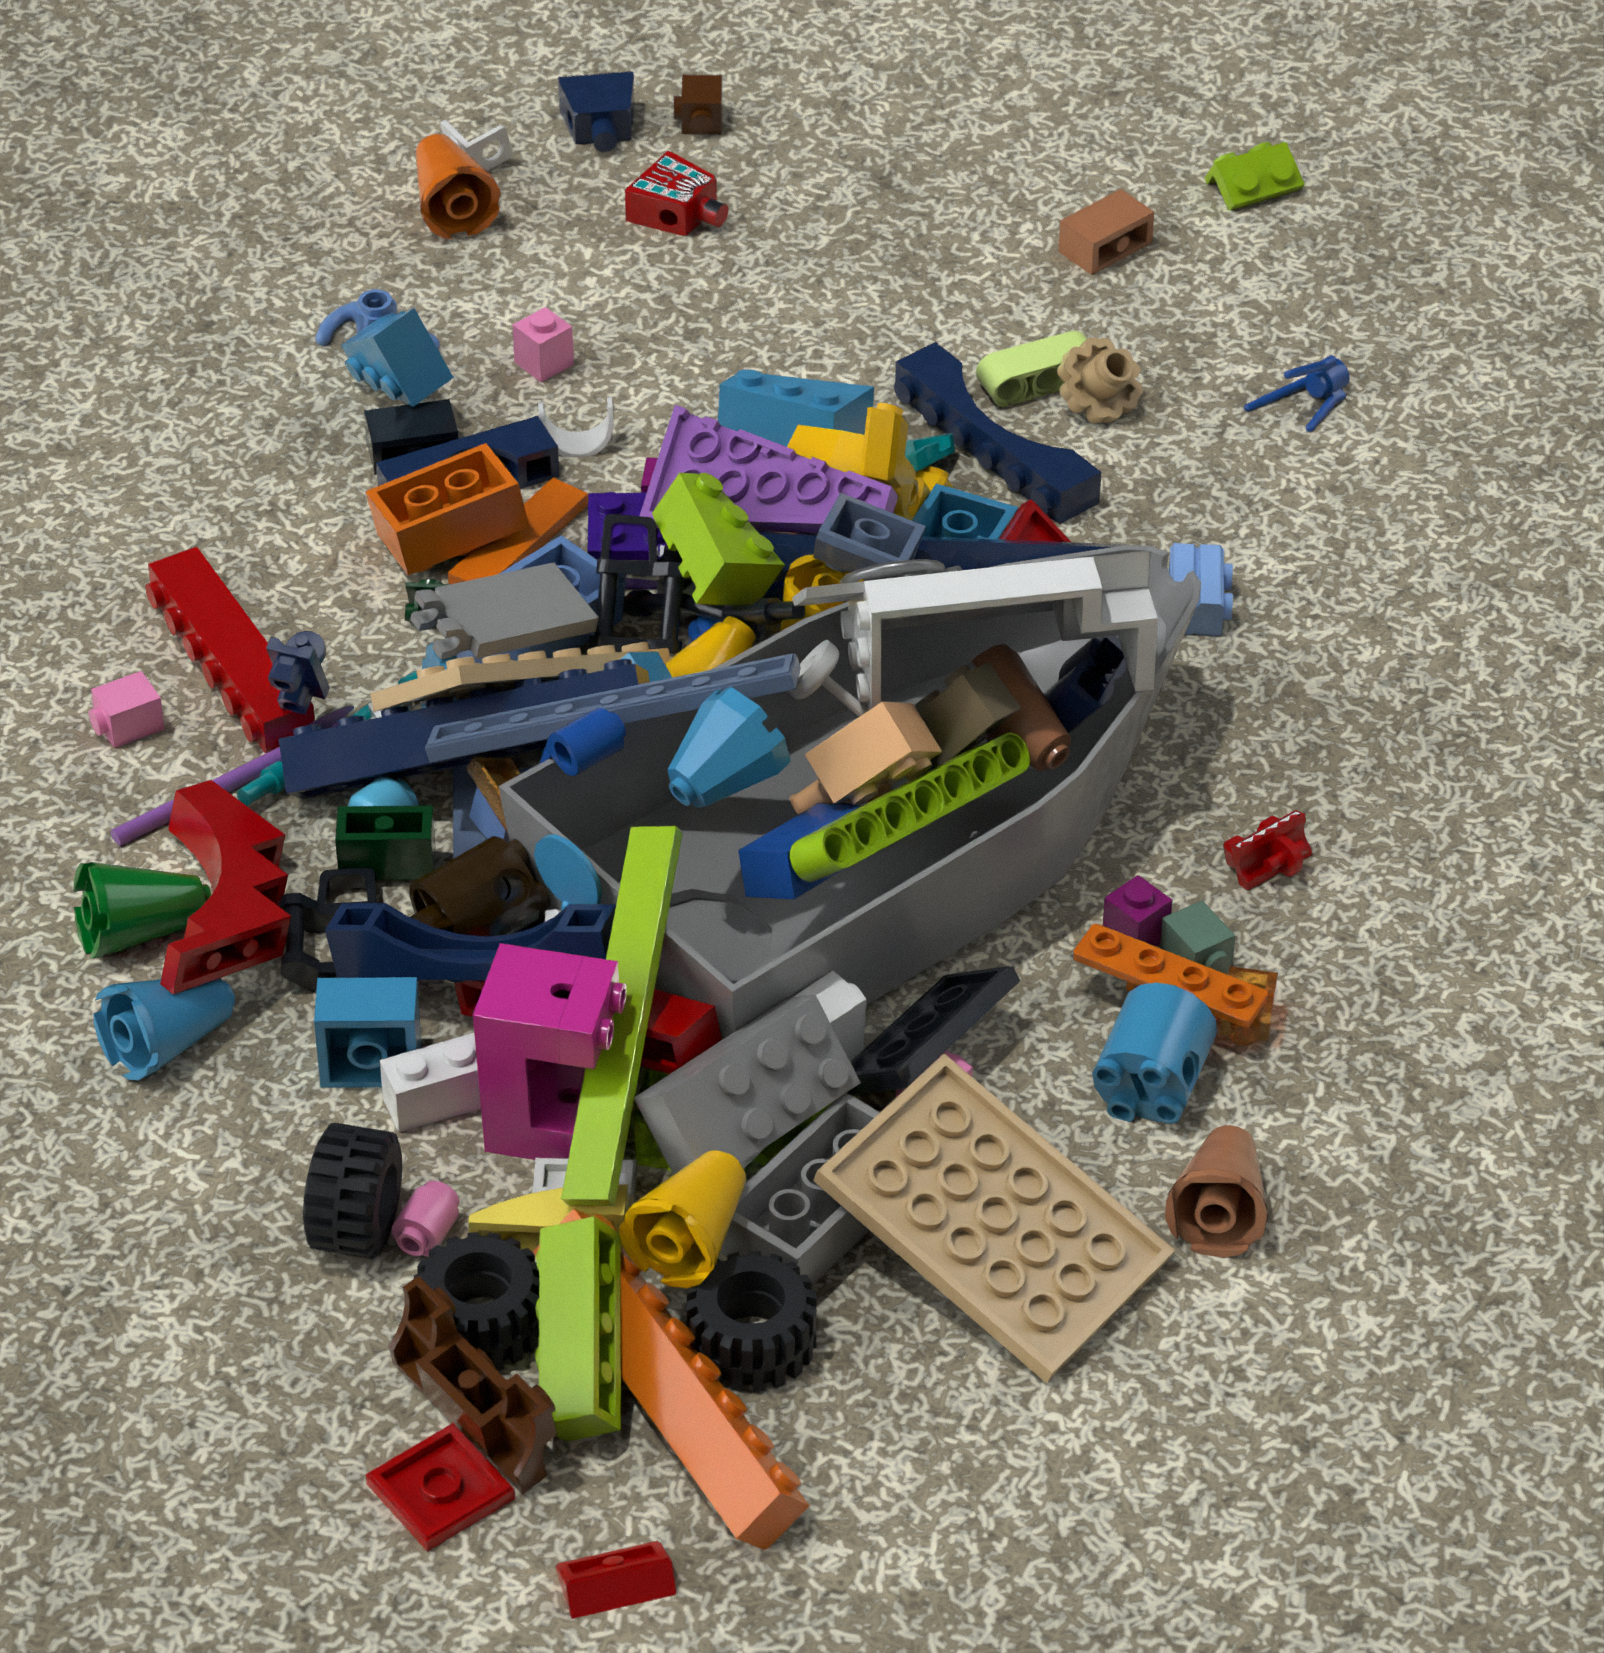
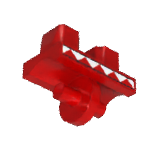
M1294 810L1282 818L1272 815L1260 822L1257 832L1246 838L1236 835L1224 842L1223 848L1226 864L1236 869L1238 884L1241 887L1250 890L1278 873L1291 877L1302 870L1303 859L1312 855L1311 846L1304 833V825L1306 823L1304 813Z

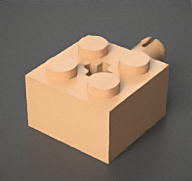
M881 702L804 754L819 779L797 794L790 796L791 804L799 815L818 803H852L853 806L869 803L893 790L891 786L905 776L908 780H912L927 772L933 766L930 760L942 751L913 703Z

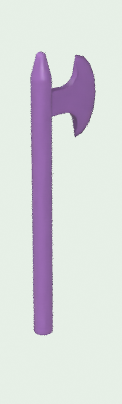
M354 706L337 709L308 725H320L321 730L336 727L337 720L345 717L354 709ZM280 747L213 779V781L227 792H231L259 778L263 769L276 761L282 762ZM174 799L112 829V839L119 846H122L169 823Z

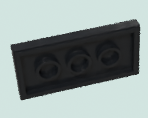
M1004 966L944 975L850 1061L861 1083L847 1093L853 1095L907 1088L1020 982L1014 967Z

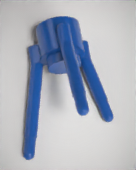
M1330 355L1321 361L1287 370L1284 372L1286 379L1303 375L1307 376L1244 405V410L1247 412L1306 387L1313 397L1327 398L1306 425V431L1312 432L1335 404L1346 398L1343 388L1349 384L1348 369L1341 360Z

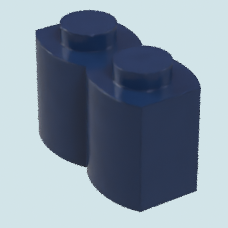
M1116 636L1092 638L1064 662L1059 672L1058 682L1044 694L1068 733L1074 731L1109 701L1114 690V682L1128 670L1119 639Z

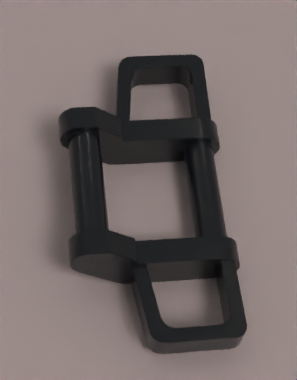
M608 514L604 518L601 559H597L596 574L600 575L596 611L599 619L596 632H594V635L589 636L588 649L614 645L615 652H622V646L648 642L649 649L668 648L670 657L675 656L682 650L683 642L678 641L684 580L689 578L682 576L678 568L681 563L659 562L657 524L650 517ZM616 526L644 527L648 530L649 562L611 559L613 530ZM618 577L666 581L660 639L612 637Z
M372 868L323 871L320 875L317 901L302 893H287L280 898L279 907L291 915L285 942V954L280 959V973L282 977L311 992L317 990V978H337L333 962H319L318 959L304 953V930L309 933L325 932L327 925L341 905V903H328L329 894L333 890L364 888L367 890V901L344 903H377L375 872Z

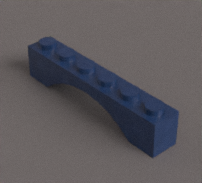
M934 342L896 361L894 390L898 399L904 404H910L920 412L930 425H936L946 434H953L954 444L957 447L965 448L977 458L983 468L991 469L1005 480V483L1012 491L1020 492L1028 500L1032 499L1045 514L1058 524L1100 504L1101 471L1074 450L1030 441L1007 431L992 421L976 406L967 392L963 379L962 362L938 343Z
M341 903L327 925L325 933L337 978L417 977V981L448 980L453 983H459L467 980H486L500 943L606 959L616 905L569 904L555 917L532 929L510 935L485 937L457 934L431 927L406 916L387 903Z

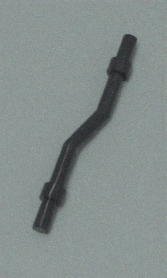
M648 590L630 591L624 596L623 614L636 618L647 617L654 612L663 611L664 593L653 594ZM683 593L681 611L723 622L726 617L731 616L744 623L756 622L761 626H773L780 624L783 620L801 619L805 615V606H794L793 601L782 602L778 598L758 599L754 604H696L692 595Z

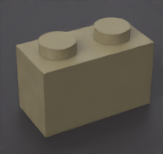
M989 662L973 670L968 665L960 667L944 680L947 688L940 693L939 690H935L916 703L915 707L942 751L930 760L934 767L977 746L1021 709Z

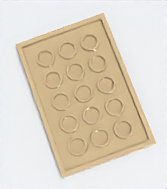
M943 1054L819 1168L813 1179L820 1188L1046 1383L1171 1259L1175 1252L1174 1248L946 1054Z

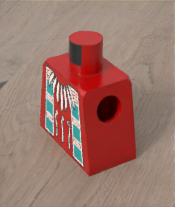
M671 151L665 152L625 189L626 221L645 227L687 236L702 221L715 227H721L728 216V205L717 201V180L715 176Z

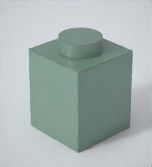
M1203 900L1162 918L1161 949L1222 973H1226L1228 969L1233 967L1235 934Z

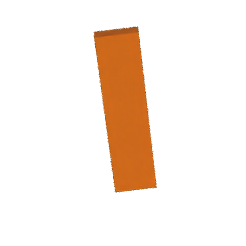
M553 477L524 503L529 527L515 532L506 539H497L475 548L448 572V584L500 574L537 551L588 506V493Z

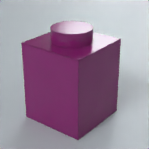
M1137 875L1104 897L1102 926L1158 947L1161 943L1162 918L1172 914L1173 900L1144 878Z

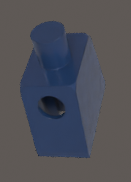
M633 71L558 77L559 110L575 144L593 143L598 151L609 152L617 146V141L631 140L635 109Z

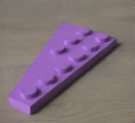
M675 405L640 516L650 517L654 520L652 512L679 473H708L717 478L723 485V491L729 499L747 513L748 521L756 531L818 533L840 492L891 513L894 512L898 495L889 485L852 471L842 472L829 467L823 460L815 457L808 459L798 455L794 449L741 429L738 431L721 426L715 419L707 416L700 418L690 414L686 408Z

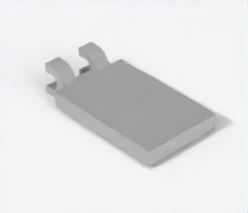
M555 562L441 586L435 588V591H416L415 600L423 610L413 612L410 620L418 631L427 630L434 626L437 627L444 636V639L433 641L432 649L442 660L470 650L476 658L596 632L599 617Z

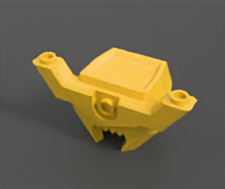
M877 403L876 408L867 407L864 435L842 430L797 425L787 446L794 449L800 456L808 459L815 457L825 461L829 467L842 472L852 471L891 486L898 495L893 513L911 521L935 484L953 488V485L948 480L949 473L942 469L927 466L923 471H915L905 456L908 423L902 416L904 411L888 403Z

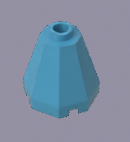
M732 687L725 688L723 691L721 689L716 690L701 704L667 770L670 779L669 789L673 796L683 805L689 806L692 804L700 808L779 774L791 762L785 737L777 727L769 733L762 724L768 718V715L758 704Z

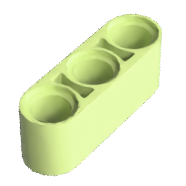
M1069 331L986 355L979 362L976 368V377L993 401L1000 407L1009 406V402L1013 405L1048 395L1046 392L1050 394L1060 392L1061 386L1065 383L1057 373V369L1062 363V358L1072 347H1079L1087 337L1080 331Z

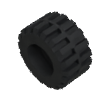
M335 1122L328 1125L327 1129H325L315 1147L304 1192L303 1226L307 1243L311 1249L374 1259L378 1256L391 1233L401 1191L402 1152L398 1136L394 1132Z
M479 1232L467 1233L468 1238L459 1239L457 1236L446 1239V1246L436 1245L429 1250V1259H421L417 1266L418 1274H415L414 1278L419 1276L432 1290L440 1287L447 1293L457 1310L453 1315L457 1331L475 1349L480 1348L493 1362L496 1370L503 1369L504 1360L509 1359L511 1363H517L523 1359L522 1349L532 1352L537 1346V1337H539L536 1302L539 1298L540 1273L535 1262V1254L529 1248L521 1249L520 1242L513 1238H509L506 1241L501 1240V1234L490 1232L488 1237L479 1236ZM479 1297L496 1299L484 1304L464 1302Z
M750 1251L748 1256H740L739 1252L727 1254L728 1260L721 1261L717 1259L710 1275L700 1285L690 1287L687 1290L686 1326L695 1336L692 1345L697 1352L707 1356L718 1367L721 1375L717 1379L721 1384L725 1380L730 1381L732 1390L742 1391L743 1385H753V1392L764 1391V1384L772 1382L775 1388L785 1385L787 1374L795 1379L803 1373V1364H810L813 1358V1349L816 1348L817 1298L815 1290H812V1281L807 1274L800 1275L799 1266L793 1262L782 1263V1256L771 1254L769 1257L761 1256V1251ZM751 1316L767 1319V1321L753 1324L741 1323L735 1320Z

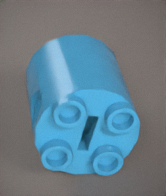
M1157 982L1139 985L1128 993L1092 1072L1094 1087L1101 1098L1108 1104L1107 1112L1111 1117L1127 1122L1134 1120L1135 1116L1167 1124H1174L1179 1121L1217 1034L1215 1017L1208 1006L1193 993L1175 985Z

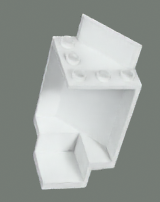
M1150 550L804 588L792 597L794 606L848 601V611H841L842 634L844 639H852V642L848 643L851 671L859 670L860 674H856L859 703L867 702L869 710L881 703V629L1054 611L1062 641L1118 635L1135 692L1154 690L1158 617L1148 588Z

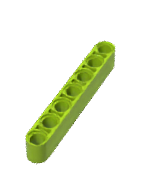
M1005 733L959 754L800 838L792 845L790 850L792 868L801 879L813 882L856 864L1024 773L1030 764V753L1026 743L1015 733Z

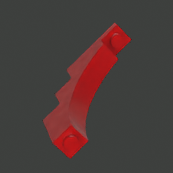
M213 780L176 790L168 831L183 842L198 859L211 883L213 893L200 909L188 917L184 938L168 943L160 985L171 994L182 992L281 957L284 952L291 915L279 907V901L285 893L288 874L279 868L285 834Z

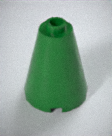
M97 862L80 863L76 869L73 892L82 891L81 906L74 907L78 936L86 954L92 953L90 958H102L185 929L188 917L200 909L211 897L209 886L202 884L197 875Z

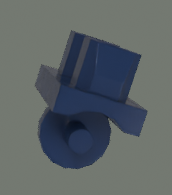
M312 631L296 633L290 637L286 645L278 638L271 637L266 647L273 664L268 680L271 686L281 690L277 699L278 704L284 710L306 714L312 698L326 699L330 689L321 666L327 651L325 643L319 634Z

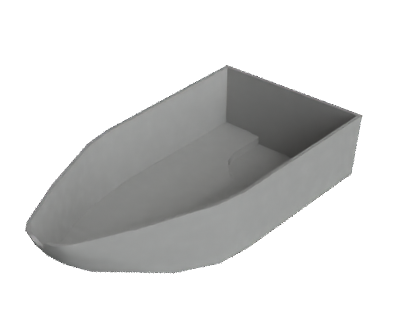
M1123 545L993 566H1009L1150 550L1148 588L1158 617L1154 690L1135 692L1129 670H1127L1114 682V690L1109 701L1074 731L1068 733L1071 737L1069 745L1070 754L1058 768L1038 771L1029 766L1024 773L856 864L845 868L795 900L746 897L738 850L798 815L791 804L790 796L797 794L819 779L804 754L859 717L822 685L809 697L801 700L793 698L786 691L749 698L758 704L768 715V718L762 724L769 733L777 727L785 737L791 762L779 774L705 807L697 808L692 804L685 806L680 803L669 789L670 779L667 772L699 709L625 723L626 736L624 737V748L576 776H569L564 773L553 758L547 759L499 786L509 841L517 839L524 846L529 856V864L526 865L533 876L534 881L540 882L550 896L551 906L543 910L541 919L545 918L546 910H561L562 902L544 883L535 861L534 851L536 843L545 835L557 834L570 840L582 850L592 863L600 879L603 892L600 904L616 905L631 827L677 826L683 835L654 989L714 1005L722 1040L785 998L793 997L832 970L847 983H853L861 990L867 999V1006L1002 924L1065 877L1109 808L1199 602L1200 580L1194 571H1191L1182 582L1174 581L1169 575L1167 567L1169 552L1153 546ZM848 601L795 623L713 669L792 653L797 654L799 664H801L816 646L825 640H829L837 647L840 654L838 663L829 676L858 700L856 674H860L859 670L851 671L848 643L852 642V639H844L841 628V611H848ZM1054 611L881 629V702L913 703L915 706L916 703L935 690H939L940 693L947 688L944 680L954 671L964 665H968L971 670L975 669L976 666L971 661L977 655L992 646L1006 644L1018 652L1043 694H1045L1048 689L1058 682L1059 672L1064 662L1092 638L1062 641ZM861 702L865 707L868 708L867 702ZM902 778L891 787L895 789L905 784L906 781Z

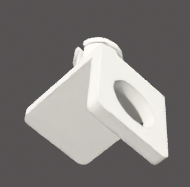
M447 120L440 122L442 133L449 136L486 171L513 156L507 129L503 125H499L468 142ZM491 141H500L499 151L491 158H483L482 153L485 146Z

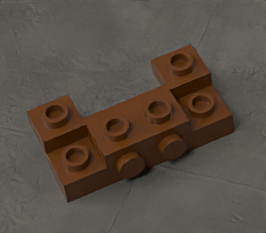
M417 1276L402 1287L404 1292L403 1316L397 1332L388 1346L392 1362L523 1495L547 1477L542 1454L546 1451L544 1445L557 1436L552 1413L556 1410L555 1405L543 1388L539 1385L531 1388L517 1373L506 1380L496 1370L487 1354L480 1348L475 1349L457 1331L453 1318L457 1310L447 1293L440 1287L432 1290Z

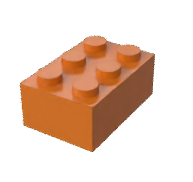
M486 443L365 491L377 535L408 576L416 572L427 571L434 565L453 557L469 554L475 548L497 539H506L515 532L529 527L519 483Z

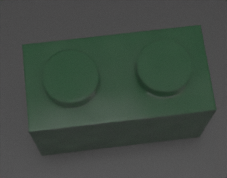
M433 805L338 806L335 835L338 869L369 867L375 872V880H417L435 869L436 849Z

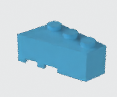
M415 308L407 312L401 311L398 314L392 313L381 316L341 345L349 358L345 361V365L358 382L363 380L375 391L382 390L392 400L399 399L412 407L454 378Z
M750 369L740 370L729 379L720 383L718 422L721 426L735 431L741 429L786 447L797 425L842 430L864 435L867 407H873L874 386L769 375Z

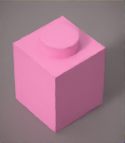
M544 307L512 324L514 363L540 382L574 365L572 326L548 308Z
M142 671L91 689L93 709L88 711L91 725L98 736L105 734L114 748L165 730L161 697Z

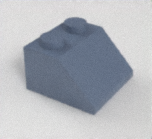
M840 492L818 531L813 558L825 562L833 570L839 572L848 571L850 573L873 565L914 560L926 526Z

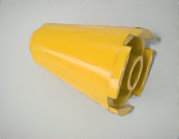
M718 1150L708 1151L627 1209L624 1221L619 1228V1236L625 1252L639 1269L646 1273L650 1267L664 1276L660 1281L661 1283L679 1288H690L700 1285L710 1275L715 1267L746 1183V1174L740 1162L729 1153Z

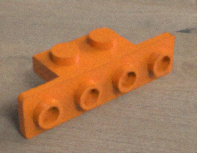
M1093 924L1073 952V959L1075 961L1127 981V991H1131L1139 985L1156 982L1175 985L1193 993L1204 1002L1216 1021L1218 1018H1221L1243 1028H1248L1268 999V991L1100 924Z

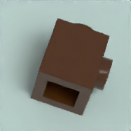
M682 75V96H674V120H682V134H722V75Z

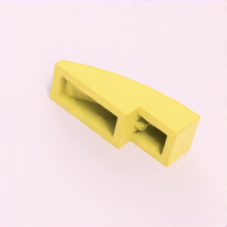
M618 1184L615 1206L567 1205L561 1199L563 1187L503 1201L470 1214L468 1221L469 1233L479 1232V1236L488 1237L490 1232L501 1234V1240L506 1241L509 1238H513L520 1242L521 1249L529 1248L533 1252L540 1244V1229L558 1225L573 1208L591 1217L596 1214L602 1215L619 1232L620 1225L623 1223L624 1215L628 1209V1184Z

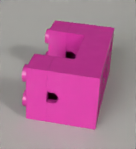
M499 944L473 1013L485 1152L531 1160L536 1158L569 1159L585 1068L595 1069L601 1050H609L614 1031L612 1018L614 1013L621 1014L625 1005L626 984L619 983L618 961Z

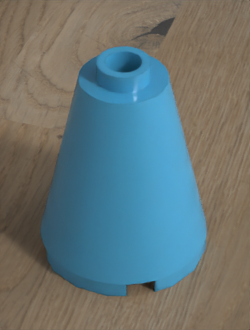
M219 978L176 994H171L160 985L161 979L118 983L104 987L97 993L95 1001L102 999L101 1011L93 1013L98 1042L107 1060L112 1066L119 1061L122 1062L131 1071L122 1075L128 1080H141L149 1077L231 1017L235 1004V996L231 986Z

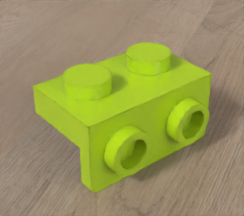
M1264 142L1251 148L1248 153L1238 156L1234 152L1223 154L1213 161V166L1204 177L1207 185L1217 183L1225 204L1230 211L1299 191L1305 185L1287 142L1276 145Z

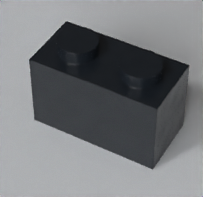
M450 399L418 403L414 407L401 405L364 411L366 443L374 475L377 474V462L459 439Z

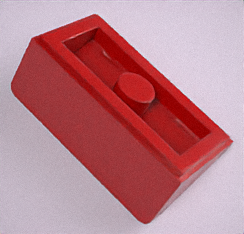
M658 1541L561 1562L555 1565L572 1619L670 1597L677 1593L672 1560L661 1542Z

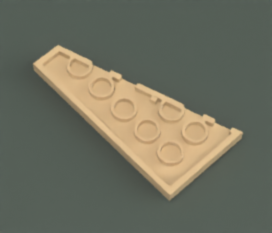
M640 642L622 646V652H615L614 645L588 649V655H581L580 648L564 649L553 652V658H546L545 651H534L518 655V661L511 660L510 654H498L482 658L483 664L475 663L474 657H462L446 661V670L444 666L420 669L416 671L418 679L370 693L373 712L409 702H412V706L425 705L427 700L440 697L456 698V700L469 699V693L473 690L481 688H497L498 692L515 689V682L530 678H540L542 683L559 680V673L571 669H586L587 673L604 670L605 663L620 660L629 652H658L663 662L666 663L670 659L669 649H649L648 642Z

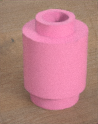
M428 1181L424 1186L414 1190L392 1225L393 1237L400 1249L412 1256H429V1250L436 1245H441L459 1215L458 1206L460 1200L457 1193L450 1186L439 1181Z

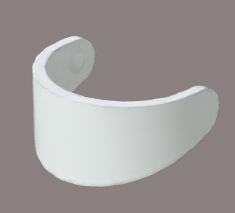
M607 397L608 413L602 423L590 430L571 432L556 427L547 418L544 403H538L539 418L558 445L559 455L563 457H592L605 448L609 442L614 422L612 397Z

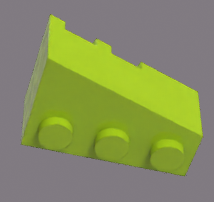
M679 473L652 512V516L669 550L675 551L677 549L683 560L678 567L682 576L686 578L691 576L696 586L692 594L696 604H754L758 599H762L785 566L773 551L774 546L755 530L748 521L747 513L729 499L723 491L721 482L708 473Z

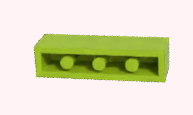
M595 1216L541 1228L540 1249L536 1255L537 1268L540 1274L539 1298L536 1302V1314L539 1320V1347L536 1350L535 1359L539 1370V1386L544 1389L555 1405L556 1410L552 1413L557 1432L556 1437L563 1441H573L620 1431L621 1239L619 1232Z

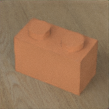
M1119 189L1060 220L1058 252L1093 275L1152 243L1154 211L1122 189Z

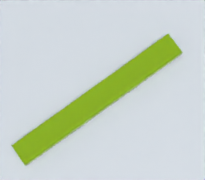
M677 826L631 827L606 957V960L618 961L619 983L626 984V1000L622 1013H614L612 1018L614 1031L609 1050H601L595 1069L585 1068L561 1199L567 1205L615 1206L683 835Z

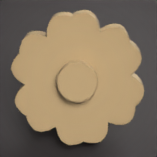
M1090 337L1079 347H1072L1064 354L1062 363L1057 369L1059 377L1065 382L1060 388V395L1067 401V405L1072 412L1080 413L1085 411V415L1091 423L1114 422L1121 414H1127L1137 406L1138 398L1143 392L1142 386L1135 380L1140 373L1139 365L1133 360L1128 350L1115 349L1113 342L1108 338L1098 339Z

